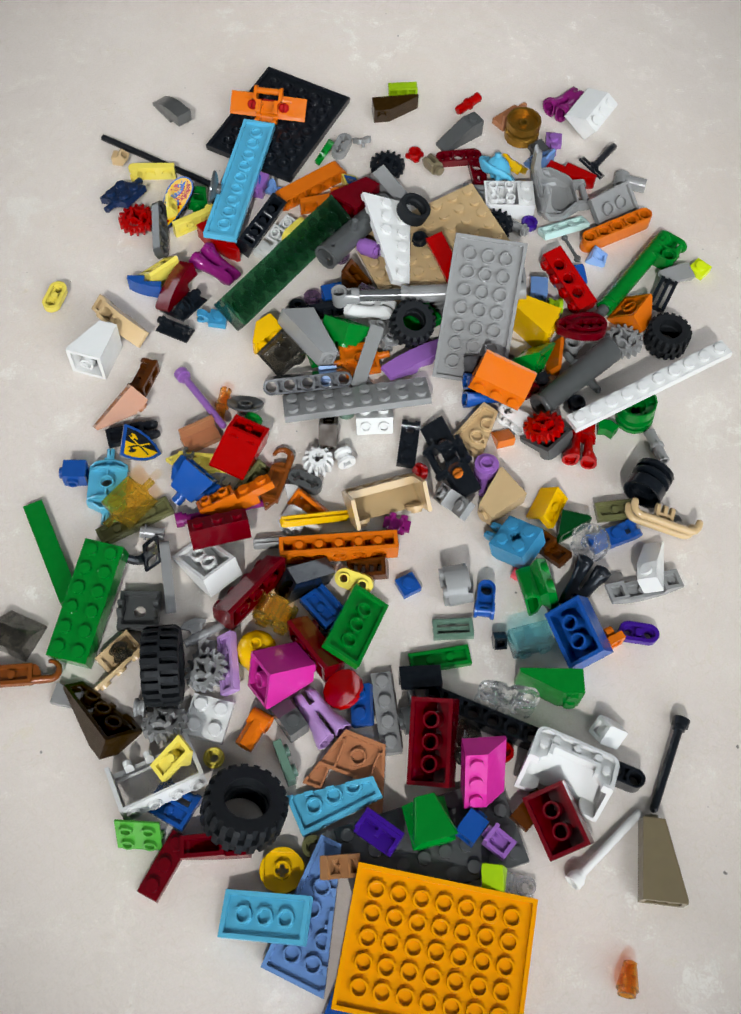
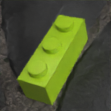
M417 82L388 83V96L417 94Z

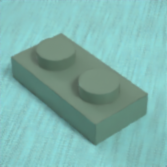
M281 739L273 741V748L288 787L295 785V777L299 775L295 764L290 765L288 757L291 754L288 745H283Z

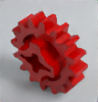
M135 204V207L123 208L124 213H119L121 230L124 229L125 234L129 232L130 236L134 233L139 236L140 233L146 235L145 231L151 232L152 210L150 211L149 206L145 208L144 204L140 207L138 204Z
M540 411V414L534 413L533 418L528 417V421L524 422V435L532 443L537 441V444H540L543 441L547 444L549 440L554 442L555 437L560 438V433H564V421L561 415L557 416V412L550 414V411L546 413Z

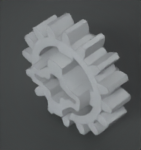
M617 324L616 328L612 326L605 335V338L611 339L617 344L621 352V359L624 356L630 359L631 355L636 357L643 345V340H641L643 336L638 335L639 330L634 331L633 326L627 328L626 324L623 327Z
M207 647L205 651L200 649L199 655L193 654L194 659L187 661L190 666L184 669L188 672L184 678L188 680L187 685L195 691L206 693L208 689L212 692L213 686L220 687L219 681L225 680L223 673L228 672L224 668L228 665V662L224 660L225 656L215 648L212 650Z
M178 705L175 707H154V712H147L148 718H143V724H141L145 739L148 738L150 743L155 740L159 744L161 740L168 743V739L172 738L174 740L177 734L182 735V729H187L186 723L189 720L185 709Z

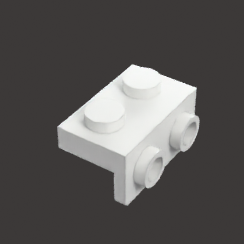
M392 409L355 414L357 435L393 433Z

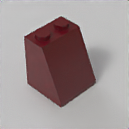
M364 177L332 191L329 194L330 217L344 225L366 207L365 202L361 199L362 192L377 195L380 190V184L375 180Z

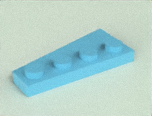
M373 776L348 781L337 786L331 785L324 789L309 790L302 794L287 796L292 813L304 838L383 798Z

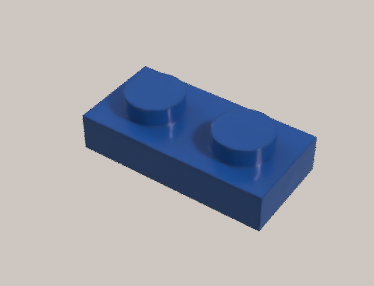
M371 683L363 684V692L361 691L359 700L351 707V726L353 728L374 726L373 685Z

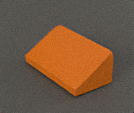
M564 337L554 341L556 345L545 368L548 374L551 373V375L558 376L560 373Z
M298 488L287 502L288 505L292 504L300 507L306 513L329 511L302 488Z

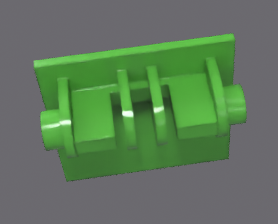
M114 819L118 848L161 851L165 831L160 829V822Z

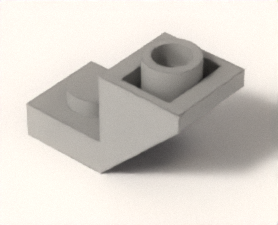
M444 482L436 490L433 497L439 504L452 511L463 521L467 519L476 506Z

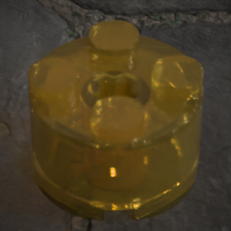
M263 592L252 612V616L256 620L255 624L262 628L269 626L273 628L274 633L284 636L285 633H288L287 621L296 618L299 609L296 605L293 608L289 606L290 601L277 594L269 592L266 595V592Z

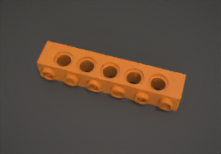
M397 530L279 537L280 556L286 559L285 565L302 564L327 557L329 562L380 556L397 558L399 551Z

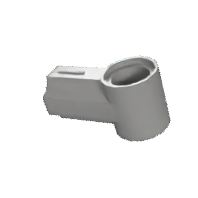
M618 170L616 172L613 187L629 180L633 191L644 193L647 179L630 176L626 170Z

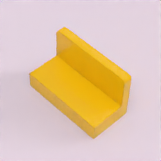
M559 487L541 488L526 517L528 519H540L547 529L554 528L568 498Z

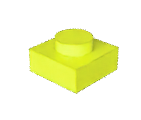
M700 258L690 265L696 278L700 281L712 268V266Z

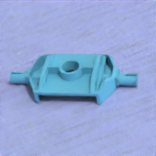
M110 448L107 449V458L95 461L89 469L86 503L88 508L102 514V525L109 523L110 514L127 507L126 489L129 467L122 461L115 460V449L112 448L111 450ZM106 480L112 481L109 486L102 485Z

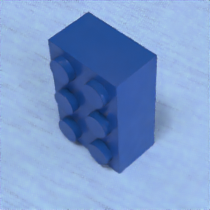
M577 595L544 614L568 668L583 669L614 652L587 597Z

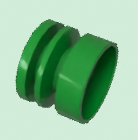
M654 394L616 413L615 421L619 428L631 434H640L647 431L653 423L658 403L657 396Z

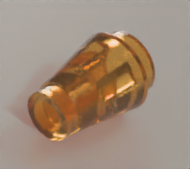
M623 961L615 986L617 995L620 997L636 999V995L639 993L637 963L634 961Z

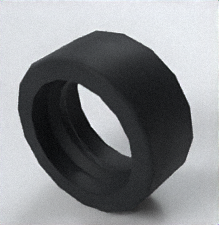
M407 193L397 204L396 211L404 223L418 227L426 221L431 209L427 200L421 195ZM406 204L417 208L421 215L412 213Z

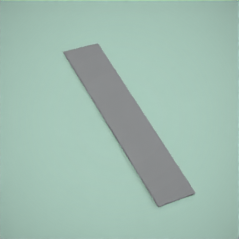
M374 324L370 325L351 385L360 386L366 384L384 331L383 327Z

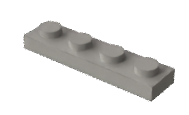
M391 671L370 673L379 742L386 744L385 756L402 754Z

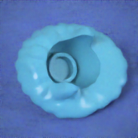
M496 152L493 157L483 155L479 157L481 170L490 174L492 179H495V181H515L511 174L510 165L501 156L502 153Z

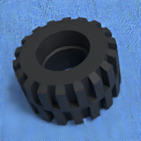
M412 298L409 302L406 299L403 303L400 302L390 316L388 328L391 329L389 332L390 335L394 334V341L399 340V345L404 343L407 348L412 345V348H415L417 345L424 344L434 332L436 316L432 315L434 311L432 308H428L429 304L426 303L424 305L422 303L423 300L419 299L417 302L416 298ZM406 316L415 317L420 322L421 329L418 331L408 329L403 322V318Z
M664 312V314H657V317L654 316L650 320L643 337L646 350L650 351L652 356L656 355L658 359L663 358V360H667L669 358L674 360L675 357L679 358L681 354H684L691 340V325L687 324L688 321L686 319L683 320L682 316H676L675 313L669 314Z

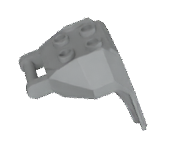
M536 144L531 162V181H533L538 215L549 222L563 221L578 211L589 210L590 207L587 202L589 198L585 188V180H572L569 175L551 167L541 168L542 151L539 149L538 144ZM576 190L580 191L582 200H578Z

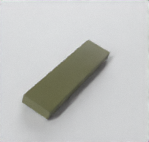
M164 496L95 529L101 542L113 544L140 531L141 526H145V524L150 526L173 515L175 512L167 497Z

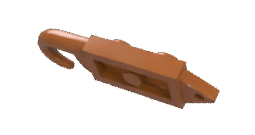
M286 447L277 448L273 452V456L280 452L286 453L287 459L285 463L276 462L271 465L268 475L275 488L260 495L264 510L269 509L275 503H279L288 474L294 462L293 452Z
M49 659L48 662L56 666V671L50 675H42L39 666L33 663L0 665V688L54 682L62 674V665L55 659Z

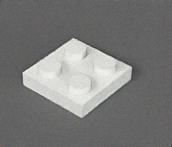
M194 693L187 712L189 720L186 723L187 729H182V732H187L189 737L222 745L235 704Z

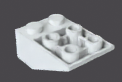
M484 181L485 204L489 209L495 208V211L501 209L502 213L507 211V214L511 215L514 219H522L525 216L534 215L535 197L533 181Z

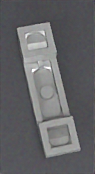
M677 569L664 571V591L644 593L637 580L624 583L623 580L605 584V589L612 604L644 601L684 587Z

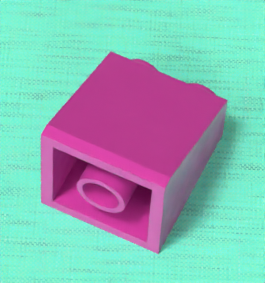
M297 642L251 651L248 686L264 708L270 709L313 682L316 665Z

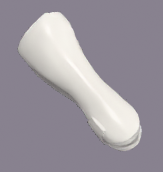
M393 300L361 301L360 304H347L344 307L343 313L346 319L374 317L387 320L390 319L394 309L397 307V302Z

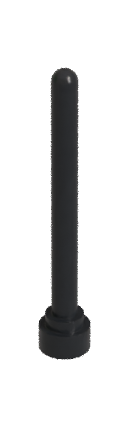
M674 715L671 723L674 731L651 801L650 811L652 813L658 812L681 735L689 728L690 720L681 715Z

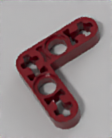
M479 150L440 151L436 154V158L443 164V168L468 166L473 185H484V181H487V175L481 170L479 164V157L482 156ZM457 156H458V157H461L462 159L457 160V159H455L454 157H457ZM473 167H479L480 170H474Z

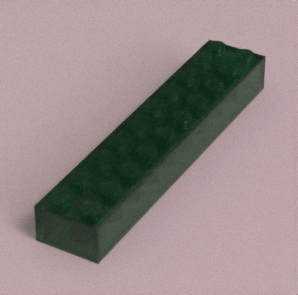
M331 194L221 297L214 306L237 331L242 329L316 257L315 249L351 219L350 215Z

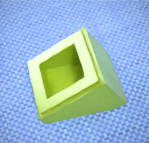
M482 863V888L505 892L507 868L504 865Z

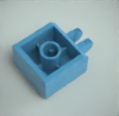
M510 515L503 525L492 522L490 527L497 533L486 531L483 535L485 539L490 541L489 546L492 556L519 569L530 566L546 543L542 528Z

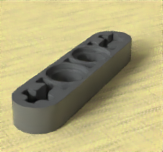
M162 201L152 203L151 206L153 252L158 259H162L169 255L166 206Z

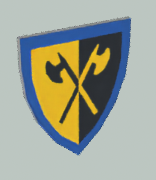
M123 424L119 456L134 461H148L161 455L157 445L149 436L135 427Z

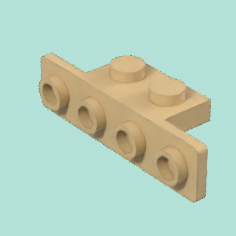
M124 630L94 658L108 673L92 687L95 691L99 689L101 691L105 690L112 683L110 679L114 675L120 676L127 669L125 666L131 660L135 662L140 658V644L127 630Z

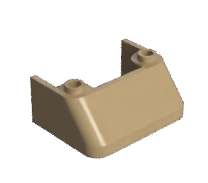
M406 473L342 491L343 501L351 524L357 531L367 526L371 518L390 514V512L406 509L411 511V513H418L423 508L428 512L432 511L426 480L414 473Z

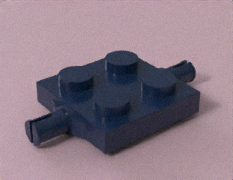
M138 177L134 182L117 181L112 188L100 197L102 204H107L104 207V211L110 213L116 207H130L147 191L146 186L142 185L143 180Z

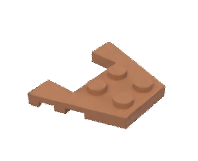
M345 729L325 756L304 779L303 784L318 790L322 789L329 770L356 780L373 776L384 798L386 744ZM383 798L364 808L369 807L378 814L383 813Z

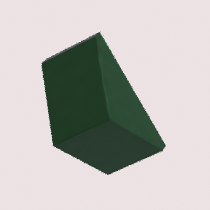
M563 509L557 529V543L559 544L586 529L592 517L587 514Z

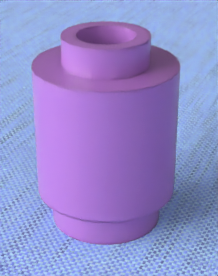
M368 238L359 239L356 249L361 255L373 259L381 256V249L376 241Z

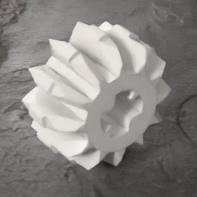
M319 445L315 449L311 446L310 451H305V456L302 458L304 471L315 474L317 477L319 474L325 477L326 472H331L334 460L332 452H328L327 447L321 449Z

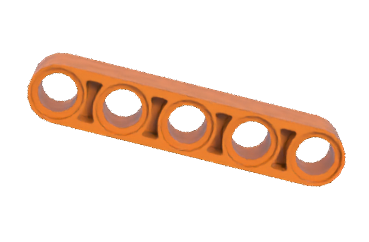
M333 161L277 190L275 194L287 202L283 211H288L300 204L299 198L316 196L341 183V174H347V172L336 161Z
M640 208L584 231L579 244L580 250L589 253L595 245L602 248L647 229L652 217V211L648 208Z

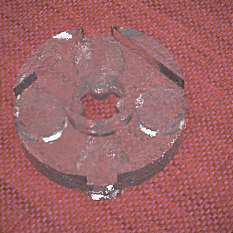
M584 523L573 531L570 546L576 557L582 554L596 562L602 559L611 548L609 535L602 526L594 523ZM588 538L594 539L592 547L586 546Z

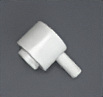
M290 504L281 517L307 513L300 507ZM278 520L280 529L288 535H299L304 526L318 534L323 528L318 524L283 528Z

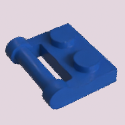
M171 778L167 782L161 781L154 793L175 783L172 782ZM189 792L182 796V798L191 802L188 808L177 801H170L156 810L148 811V813L183 832L194 812L202 803L203 796Z

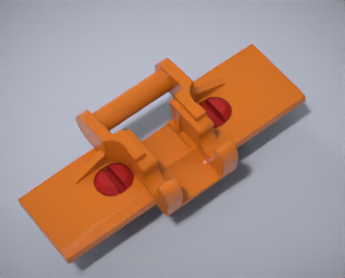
M254 85V92L232 90L230 114L255 116L254 120L275 123V125H278V119L305 123L307 99L284 96V88L274 89ZM259 94L275 95L279 97L278 100L261 99L259 98Z

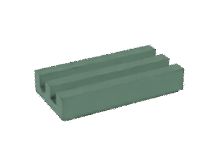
M472 617L432 619L433 641L474 639ZM469 624V626L437 628V625ZM446 632H464V633H446Z

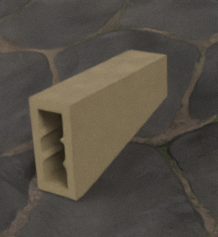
M645 814L638 821V902L684 908L689 905V899L666 819L658 818L656 814Z

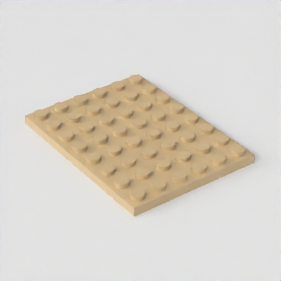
M472 183L429 203L431 211L426 221L418 227L410 226L409 286L447 284L428 245L426 244L423 247H415L413 245L412 236L417 231L425 232L428 237L442 231L452 253L456 232L510 241ZM418 209L412 211L414 214L421 215ZM373 231L365 237L376 241ZM357 251L377 289H401V286L390 283L385 269L384 257L380 256L377 259L361 255ZM393 300L397 302V306L401 302V300Z

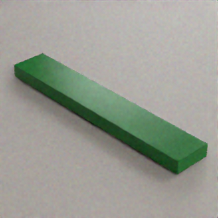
M41 499L23 506L62 606L72 575Z

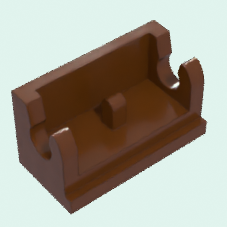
M142 358L141 362L143 363L140 364V368L132 383L128 384L146 397L160 372L157 360Z

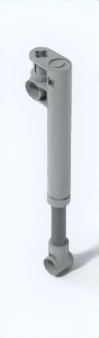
M525 268L523 269L518 300L526 299ZM339 284L332 287L331 294L333 305L336 308H344L347 304H360L361 301L401 300L403 303L406 299L410 302L412 298H416L417 302L419 299L423 300L422 303L445 302L447 284L401 285V289L372 290L346 288L344 285Z

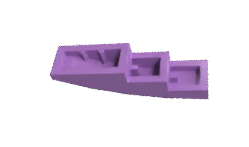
M438 339L424 343L382 365L380 369L391 381L417 373L419 368L433 364Z

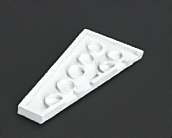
M362 192L361 199L365 202V211L369 214L375 240L381 249V257H384L385 269L390 283L397 286H409L410 225L404 223L397 214L396 208L399 201ZM406 204L408 209L411 211V205Z

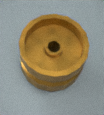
M518 107L511 110L507 116L504 132L507 143L516 148H528L529 144L537 141L542 123L539 113L528 107Z

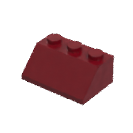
M245 508L187 520L193 551L252 538Z
M303 616L287 621L288 637L292 642H297L310 659L315 662L316 672L324 682H327L329 677L335 672L344 669V662L321 647L327 635L323 636L319 631V624L314 619L311 621L308 616Z
M566 780L558 781L522 798L550 862L595 843Z

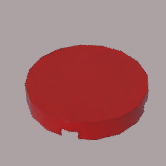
M342 669L329 677L324 686V699L334 709L345 710L350 708L359 700L361 691L363 692V681L353 670Z

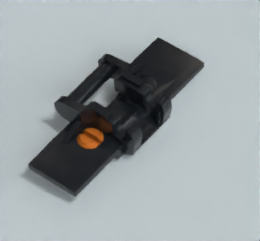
M443 416L438 417L420 429L429 446L422 454L428 459L437 481H442L446 478L450 487L466 498L482 489L470 468L469 463L472 461V457L469 451L466 449L459 434L453 437ZM442 439H446V441H443L441 444L438 445L439 441H441ZM441 454L446 462V469L441 470L434 455Z

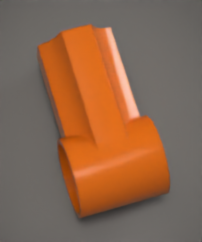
M255 706L246 720L247 724L235 743L242 749L252 752L262 734L269 730L274 716Z

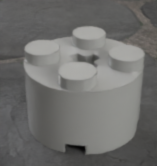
M466 563L438 569L445 606L451 607L474 601L473 593H470L472 586Z

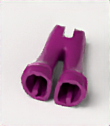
M573 86L558 97L546 98L543 101L544 112L549 117L555 115V120L558 122L565 121V114L584 91H578V88Z
M211 242L205 243L201 253L194 252L189 260V263H193L195 269L212 275L224 285L230 286L234 280L241 276L239 270L224 260Z

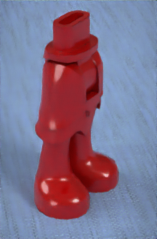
M595 424L577 433L572 429V443L570 448L563 453L562 462L571 466L577 464L580 459V444H583L584 449L580 465L584 469L595 468L597 466V457L593 452V445L596 442Z

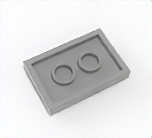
M629 180L587 200L596 226L639 209Z

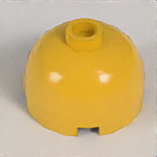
M253 630L247 632L241 637L237 645L239 663L249 671L251 651L277 646L275 640L265 631Z

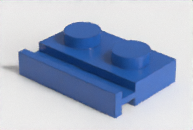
M323 583L300 598L301 605L325 631L333 625L343 606Z

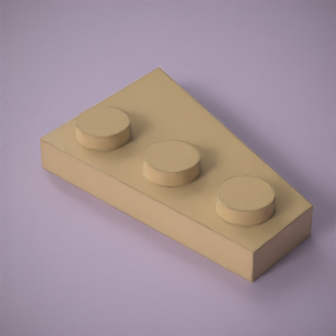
M483 402L453 435V437L456 434L460 435L466 449L474 458L484 453L498 411Z

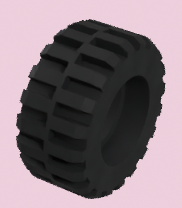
M176 624L146 626L141 632L139 651L140 684L143 702L148 707L178 706L183 703L185 693V660L181 627Z
M234 764L228 766V770L226 768L221 769L217 775H214L209 780L200 806V822L204 826L203 831L206 836H211V841L215 845L220 844L222 846L221 849L227 852L230 849L234 851V854L241 855V852H246L248 855L254 854L256 849L258 852H261L267 848V845L270 846L276 841L288 814L289 799L286 796L285 787L283 785L280 786L281 781L276 776L272 777L270 771L267 769L265 771L261 770L260 766L257 765L251 767L248 764H241V766ZM234 798L248 799L261 809L263 815L255 819L240 818L227 808L225 802Z

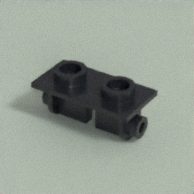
M159 316L157 319V323H159V326L156 328L157 332L187 343L195 332V329L190 328L189 325L180 324L166 318V316Z

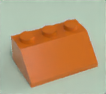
M487 349L472 374L468 388L518 411L530 391L537 372Z

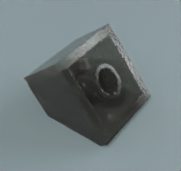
M11 610L0 617V651L26 662L46 631L47 626Z

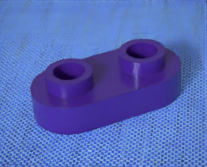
M624 621L617 630V632L622 630L623 633L624 631L630 633V635L625 634L624 642L650 646L655 644L659 638L657 627L647 623ZM644 634H648L650 638H646Z

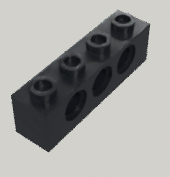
M272 193L238 239L236 245L240 249V253L249 258L253 250L282 213L287 203L285 200Z

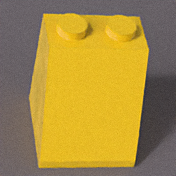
M526 295V299L518 300L513 330L532 347L549 343L555 332L556 322L559 320L562 308Z

